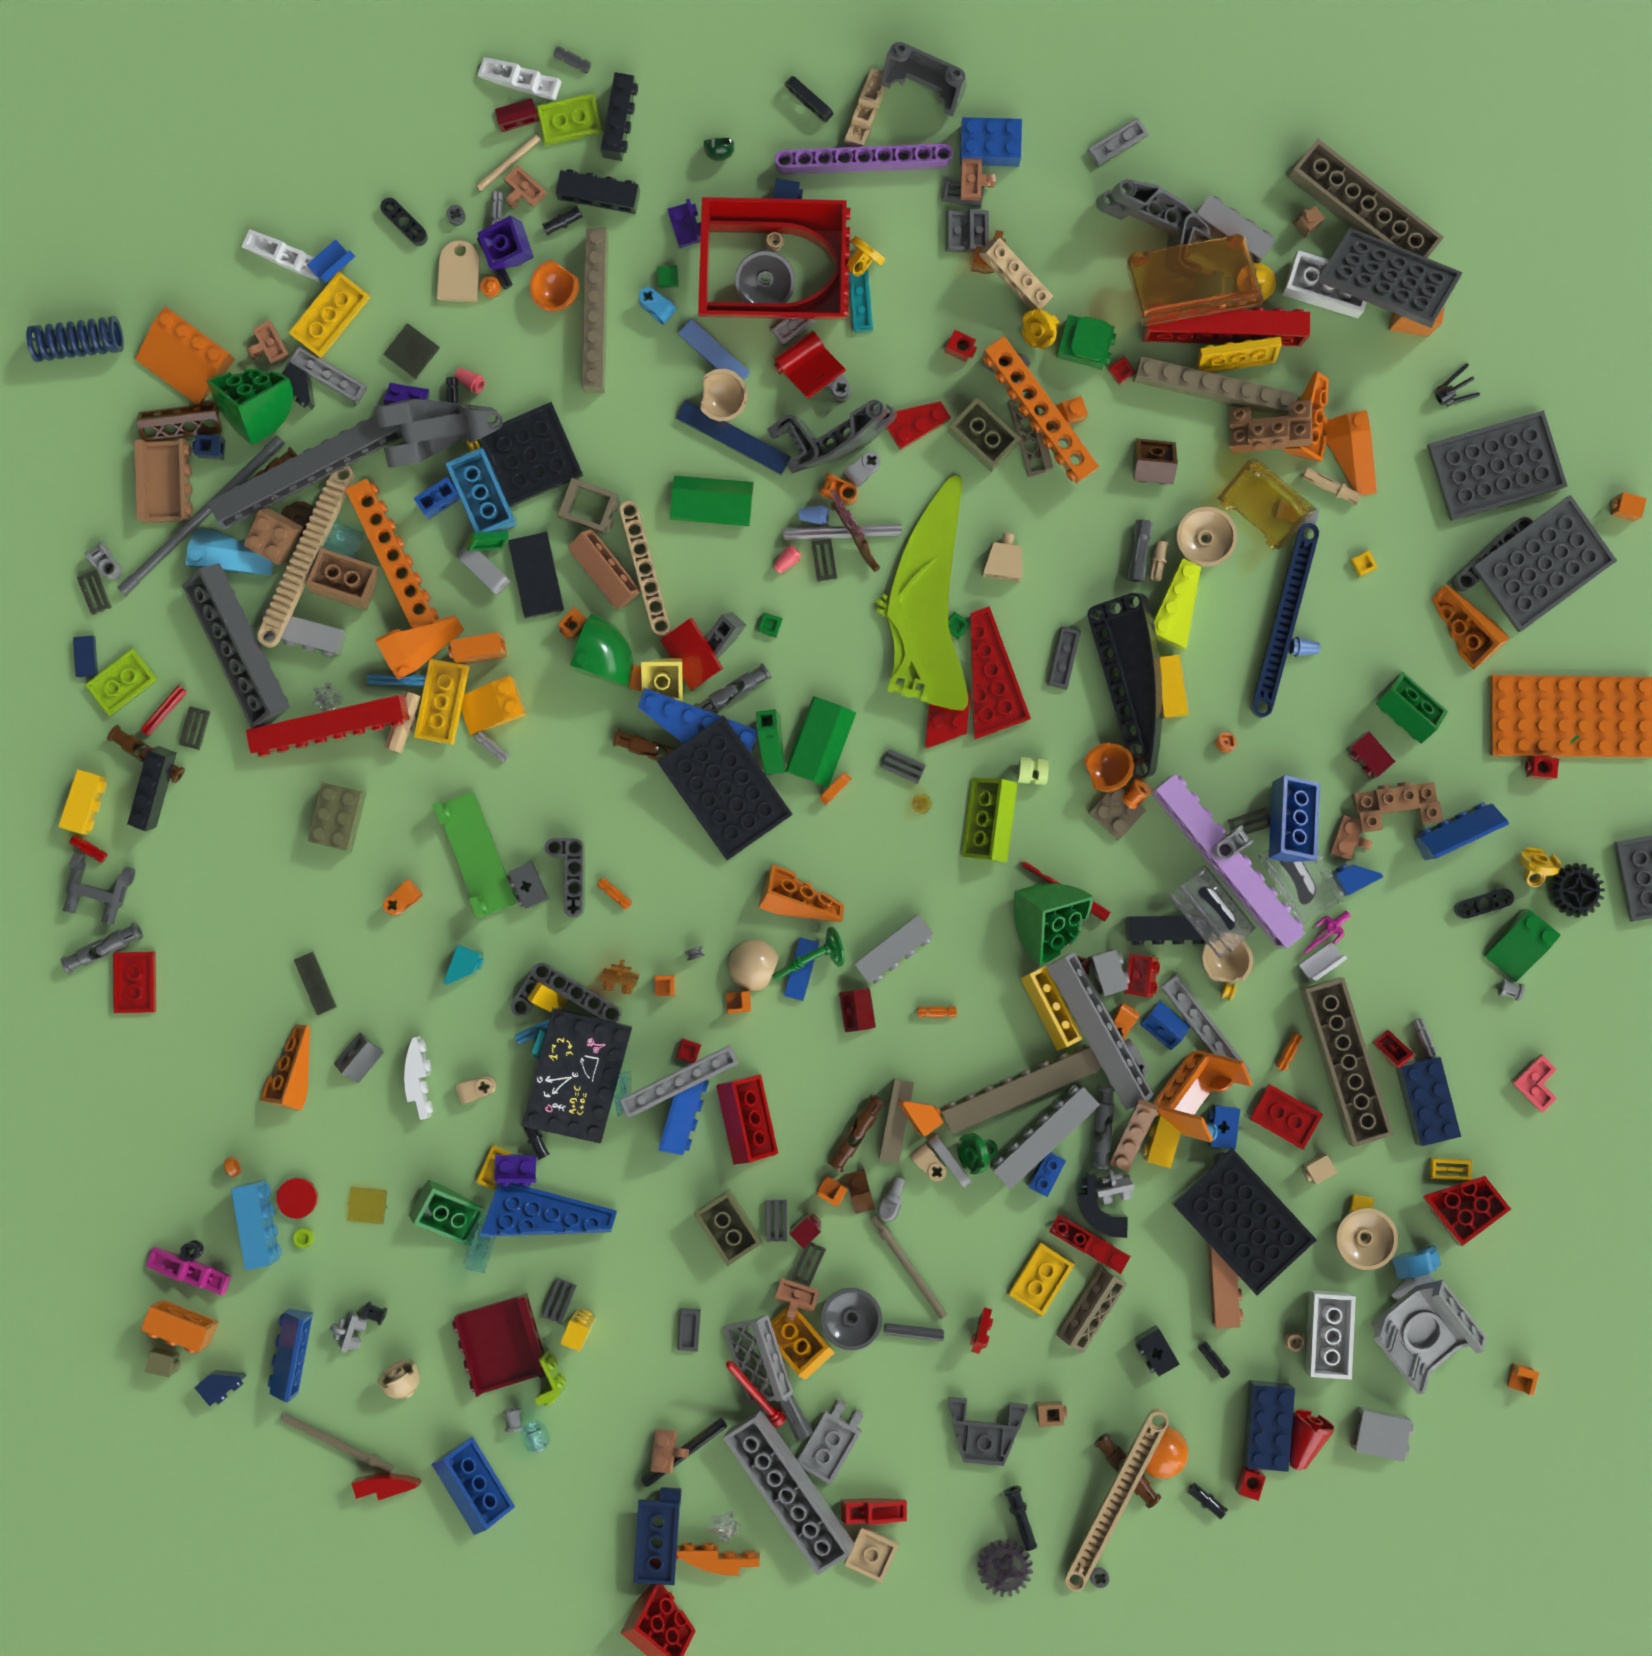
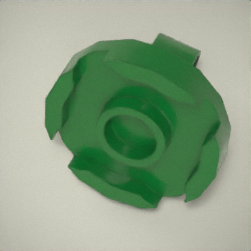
M975 1133L965 1134L959 1139L961 1141V1147H958L959 1160L964 1169L968 1168L971 1171L969 1172L970 1174L984 1172L989 1164V1159L998 1153L997 1144L993 1140L987 1139L983 1141ZM985 1144L989 1145L991 1148L990 1155L988 1154V1150Z

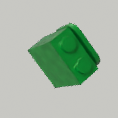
M1068 314L1056 358L1102 370L1105 364H1109L1112 353L1108 351L1110 345H1114L1117 334L1113 333L1115 326L1095 318H1081Z

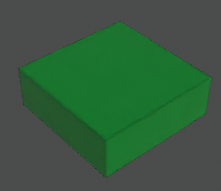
M677 265L657 267L659 288L679 287Z
M763 612L757 632L777 638L783 618Z
M956 612L948 620L950 634L958 640L971 624Z

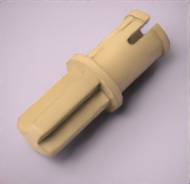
M1165 541L1155 542L1154 556L1151 558L1150 580L1158 582L1162 579L1164 564L1167 563L1165 557L1169 544Z

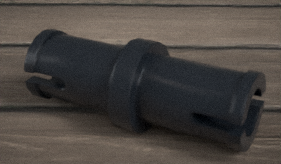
M578 206L563 214H557V217L543 223L542 226L546 234L549 235L561 228H568L567 225L582 219L583 216Z
M523 1127L529 1139L527 1142L532 1145L538 1160L550 1155L542 1140V1133L539 1134L536 1129Z
M1196 1482L1189 1487L1190 1490L1187 1493L1199 1501L1201 1507L1210 1510L1218 1519H1222L1225 1516V1512L1228 1509L1214 1499L1213 1494H1208Z

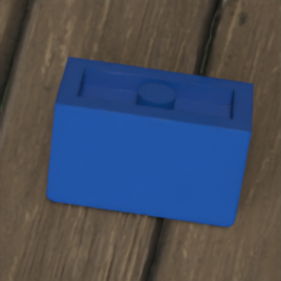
M334 240L307 264V267L324 284L356 256L351 250L346 251L337 240Z
M1161 1001L1155 1005L1152 1012L1140 1023L1143 1028L1169 1050H1172L1183 1040L1190 1028L1185 1021Z

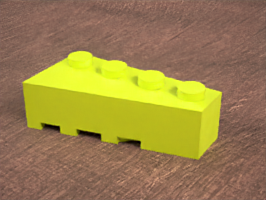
M1185 559L1179 562L1153 618L1157 640L1181 651L1187 648L1201 566Z

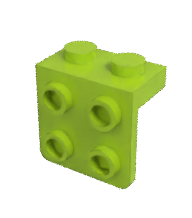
M546 1351L539 1358V1361L551 1386L541 1390L534 1398L538 1406L543 1403L544 1406H548L555 1402L556 1398L565 1389L564 1384H566L563 1373H559L556 1368L558 1364L553 1354L550 1355L549 1351Z

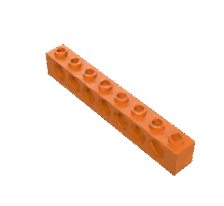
M1003 336L987 347L983 352L984 363L987 367L993 369L997 381L1000 384L1003 383L1007 388L1006 392L1010 399H1015L1019 405L1020 413L1023 416H1027L1031 421V428L1036 433L1039 432L1043 438L1044 446L1047 449L1050 448L1055 454V461L1065 468L1068 479L1072 482L1074 481L1077 485L1094 473L1099 465L1006 337ZM999 360H1006L1008 366H1001ZM1012 375L1018 376L1019 379H1020V382H1018V383L1013 382V381L1011 380L1010 376H1012ZM1022 392H1029L1032 398H1024ZM1041 408L1044 415H1037L1034 409ZM1052 424L1055 427V431H1048L1046 425ZM1058 441H1065L1067 448H1061L1058 445ZM1070 457L1078 458L1079 464L1071 463Z
M366 478L345 488L411 628L419 624V627L429 625L432 621L439 619L436 609L434 607L431 608L428 603L431 600L426 589L422 590L420 586L422 580L418 572L414 573L411 567L414 563L410 555H405L403 547H405L402 538L400 536L397 537L394 532L397 529L392 518L388 519L385 513L388 509L384 501H380L377 496L379 490L374 482L371 483ZM372 498V504L369 507H364L365 500ZM376 516H381V522L373 525V519ZM384 534H389V540L385 543H382V536ZM398 552V558L391 561V553ZM403 569L407 570L406 577L399 579L398 573ZM414 587L416 590L415 594L408 597L407 590ZM423 605V613L417 615L415 613L416 607Z

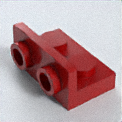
M1129 954L1127 974L1130 983L1127 984L1128 989L1124 990V994L1154 997L1158 987L1156 975L1160 971L1159 958Z

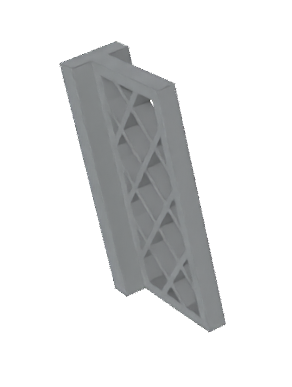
M768 1315L728 1324L723 1327L735 1365L745 1376V1368L753 1372L751 1379L748 1376L746 1378L762 1396L764 1395L767 1401H783L794 1393ZM749 1325L752 1326L754 1336L747 1332ZM731 1329H735L740 1333L739 1339L733 1336ZM744 1336L751 1341L750 1347L742 1343ZM755 1345L759 1347L761 1356L753 1351ZM739 1348L747 1353L745 1359L739 1355ZM750 1356L758 1361L756 1368L748 1362ZM761 1365L765 1366L767 1376L759 1371ZM757 1376L764 1380L762 1387L755 1382ZM768 1384L772 1387L774 1395L766 1391ZM743 1387L748 1405L757 1404L756 1400Z

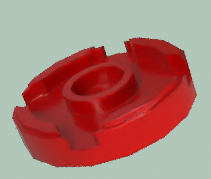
M296 1177L287 1180L280 1186L276 1202L279 1210L285 1216L300 1219L314 1211L318 1204V1192L311 1181Z

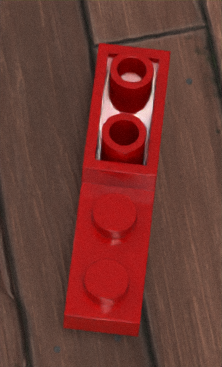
M1058 1214L1049 1230V1233L1119 1274H1122L1131 1258L1130 1255L1060 1214Z

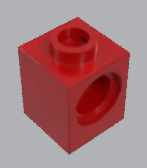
M954 329L946 346L945 353L967 362L969 357H974L978 348L975 346L976 339ZM964 343L968 348L962 351L958 349L957 345Z
M1528 757L1525 763L1527 777L1547 780L1557 779L1559 758ZM1539 762L1544 766L1543 773L1538 770Z
M1242 1466L1235 1490L1239 1495L1259 1501L1266 1476L1261 1472V1469H1251ZM1249 1478H1256V1481L1253 1485H1247V1480Z

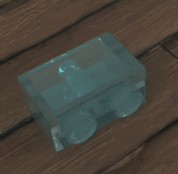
M474 1223L463 1264L467 1270L485 1274L496 1236L481 1237L483 1225Z

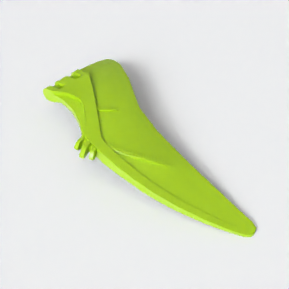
M958 475L951 476L944 483L915 526L900 560L890 598L883 594L881 597L886 603L879 598L875 602L884 609L877 608L876 612L887 618L894 644V666L887 692L901 693V696L919 698L922 702L948 709L964 710L968 704L967 687L948 627V597L962 493V478ZM896 681L904 682V685L896 684ZM916 686H919V687H922V688H924V689H923V691H920V690L915 689V687H916Z

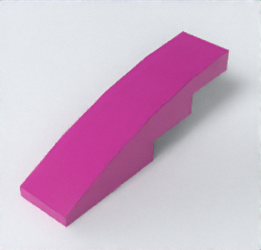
M157 1247L152 1248L146 1267L172 1279L185 1281L198 1288H206L219 1295L226 1294L232 1275L196 1260L185 1261L181 1255Z

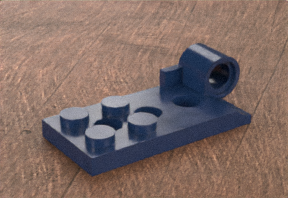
M661 1487L659 1501L638 1500L633 1583L675 1585L682 1488ZM658 1516L663 1519L664 1523L661 1526H656L653 1524L652 1519ZM659 1537L663 1543L657 1547L651 1543V1539ZM658 1558L661 1561V1565L654 1567L650 1564V1560Z

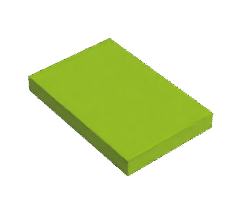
M594 93L536 106L545 146L603 133Z
M131 648L87 682L85 687L106 714L112 717L158 681V679L136 650Z

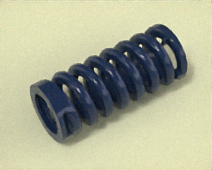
M116 316L108 317V323L104 317H100L98 326L92 318L88 320L87 326L84 320H78L77 328L73 321H68L66 328L63 323L58 322L55 329L52 324H46L45 332L41 325L28 326L26 331L28 349L35 362H42L44 359L50 361L54 358H74L76 355L84 357L86 354L90 356L97 353L106 354L108 351L118 353L122 352L124 348L123 332ZM89 337L92 343V348L89 346ZM100 337L103 342L102 346L100 345ZM32 341H36V345H37V348H38V354L36 353V351H35V349H34V346H33V342H32ZM68 341L71 346V350L68 349Z

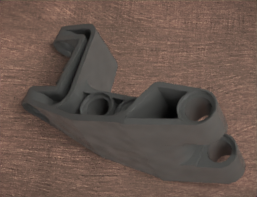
M1130 179L1121 181L1112 190H1107L1097 197L1096 207L1101 212L1120 220L1130 215L1169 233L1164 262L1167 271L1189 279H1194L1196 273H1201L1202 267L1187 259L1191 255L1189 250L1193 249L1192 242L1195 240L1210 242L1213 229L1183 200L1159 185ZM1106 197L1110 200V204L1106 202ZM1167 215L1170 217L1171 222L1167 220Z
M412 398L374 407L380 428L399 425L403 442L397 446L384 447L389 468L422 462L463 439L470 442L477 441L500 429L503 424L501 415L494 408ZM491 415H495V420L488 422V418Z
M871 400L851 412L850 419L819 438L815 437L802 419L792 415L782 417L767 430L772 439L778 438L787 432L789 436L794 437L792 441L798 445L796 449L802 453L787 463L789 470L793 474L839 460L870 444L895 421L897 413L893 407L878 400ZM887 409H889V411H890L889 417L886 418V419H883V418L886 416V414H887ZM850 428V436L845 438L843 435L844 430ZM832 438L834 446L828 449L827 441Z

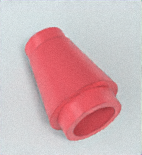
M459 368L455 373L458 381L471 393L478 394L483 390L486 381L482 375L463 368Z
M791 544L789 547L784 548L772 566L781 574L799 562V558L802 555Z

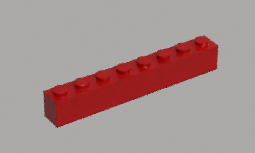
M395 695L247 729L246 735L250 754L266 757L272 751L283 753L289 751V748L296 746V749L308 747V743L323 744L329 738L340 740L346 738V735L351 733L356 736L365 734V730L372 729V731L383 730L386 725H392V727L404 725V721H408L410 718L405 696Z

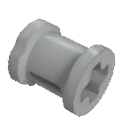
M1502 979L1498 989V996L1505 995L1515 998V1001L1519 1002L1523 997L1525 986L1521 983L1518 985L1508 982L1507 979Z
M510 1408L503 1411V1415L506 1416V1433L518 1432L524 1429L520 1419L521 1408Z

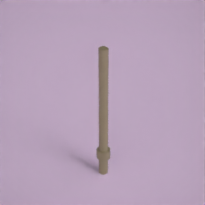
M877 1214L873 1215L870 1219L878 1229L881 1239H885L939 1318H944L947 1315L892 1237L889 1227H885Z
M286 1413L281 1417L280 1421L368 1463L367 1465L374 1469L377 1467L391 1474L394 1466L380 1460L379 1456L375 1454L370 1455Z

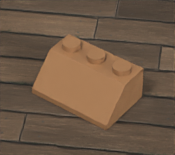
M321 548L306 585L311 593L367 611L374 594L379 568L378 566Z

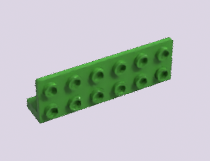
M469 792L444 803L437 802L432 804L439 823L443 824L467 884L472 897L469 900L476 918L485 917L517 904L516 897L509 884L507 874L475 793Z

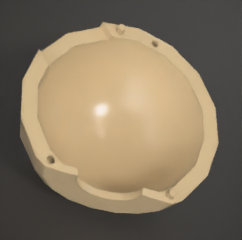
M715 369L704 376L701 411L709 418L717 421H729L739 416L746 407L748 400V389L743 379L734 371L728 369Z
M1229 933L1218 934L1210 939L1204 947L1201 957L1203 970L1207 976L1219 982L1245 980L1252 971L1254 961L1248 944L1239 936Z
M752 939L743 941L730 954L728 962L730 976L735 984L745 990H763L768 986L779 956L773 946L763 940Z

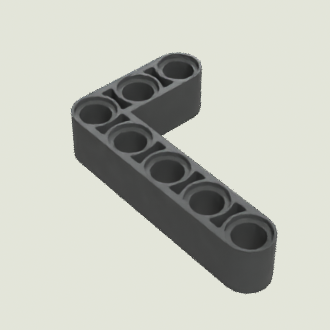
M1521 517L1510 524L1453 578V588L1458 592H1464L1472 588L1480 581L1472 566L1487 556L1490 550L1494 551L1502 545L1504 537L1510 539L1521 531L1518 527L1519 523L1526 527L1533 520L1529 517ZM1461 577L1467 580V586L1461 584Z
M538 963L533 967L511 1004V1010L515 1015H527L535 1005L527 999L530 995L527 987L531 983L536 986L540 982L600 1019L616 1022L622 1015L619 1006L547 963ZM541 966L547 969V975L544 978L538 975V969ZM559 976L565 981L562 988H558L555 985V980ZM575 987H579L582 990V996L578 999L572 995ZM593 997L599 1000L600 1004L597 1009H593L589 1005L590 999ZM519 1001H523L526 1004L524 1012H519L517 1009ZM609 1008L616 1010L617 1016L615 1019L607 1017V1010Z

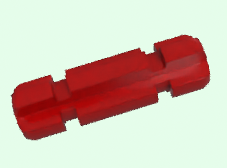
M73 835L69 840L70 845L78 847V850L90 857H94L98 862L103 863L108 856L106 852L99 850L98 847L83 840L78 835Z

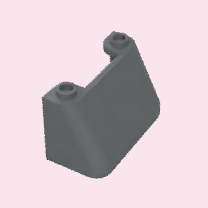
M902 42L894 43L887 53L881 85L890 89L892 83L899 82V84L903 85L905 79L908 78L941 93L939 102H943L945 105L944 113L953 117L966 89L964 71Z

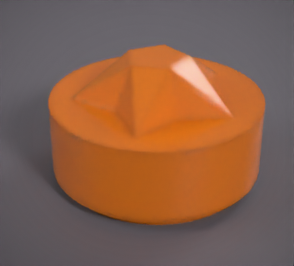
M488 276L481 281L480 288L486 297L494 298L501 292V285L497 278Z
M1222 732L1216 738L1215 745L1221 752L1229 753L1236 747L1237 740L1233 734Z
M231 1156L224 1160V1170L232 1178L241 1174L240 1165L235 1157Z

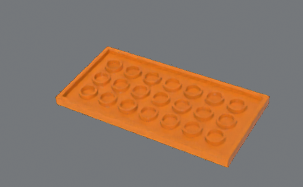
M1491 675L1490 756L1652 758V677ZM1578 734L1579 738L1571 744L1570 741Z

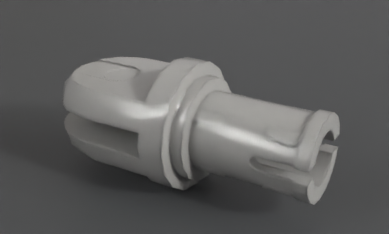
M893 1177L889 1193L883 1195L878 1213L882 1220L890 1222L898 1216L902 1205L900 1195L906 1182L905 1180Z

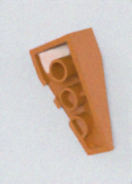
M1314 371L1299 400L1312 401V445L1289 447L1281 450L1291 456L1322 462L1327 436H1323L1324 424H1327L1324 406L1328 403L1329 378L1318 371Z
M455 615L434 620L429 625L419 627V624L413 625L412 629L405 631L400 629L393 630L375 639L388 666L399 680L419 669L450 643V640H453L462 633L464 628Z

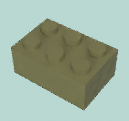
M978 397L949 426L948 430L990 472H993L1016 448L1021 440Z
M322 782L307 841L352 852L367 793Z
M730 1189L694 1213L727 1266L762 1244V1238Z

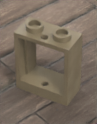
M571 478L558 516L562 520L587 529H593L595 532L605 535L606 531H610L613 525V519H611L613 513L619 509V497L616 493ZM580 488L610 499L600 525L571 515Z

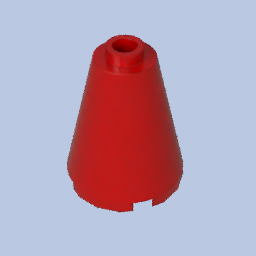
M1298 1409L1294 1414L1289 1463L1292 1468L1299 1471L1307 1469L1334 1432V1425L1321 1415H1318L1316 1418L1311 1415L1312 1411Z

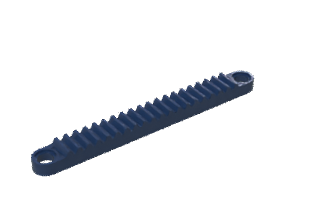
M1306 523L1299 528L1291 552L1289 566L1251 705L1252 713L1259 718L1271 714L1276 700L1319 538V529L1313 523ZM1309 528L1313 531L1312 539H1306L1303 536L1304 529ZM1259 702L1267 704V711L1265 713H1260L1257 710Z

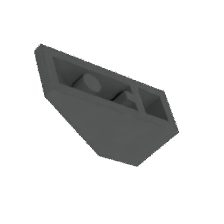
M733 612L722 614L705 637L717 659L732 645L746 627V624Z

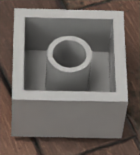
M1110 949L1088 956L1100 995L1107 996L1128 989L1127 984L1130 981L1127 972L1122 970L1121 964H1124L1120 952L1117 953L1115 949Z

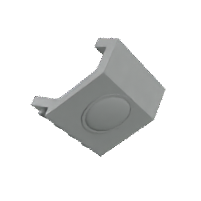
M1443 1280L1415 1286L1371 1323L1375 1329L1373 1337L1375 1342L1382 1348L1386 1356L1393 1362L1417 1394L1426 1392L1431 1372L1457 1350L1471 1346L1475 1353H1481L1484 1351L1487 1338Z

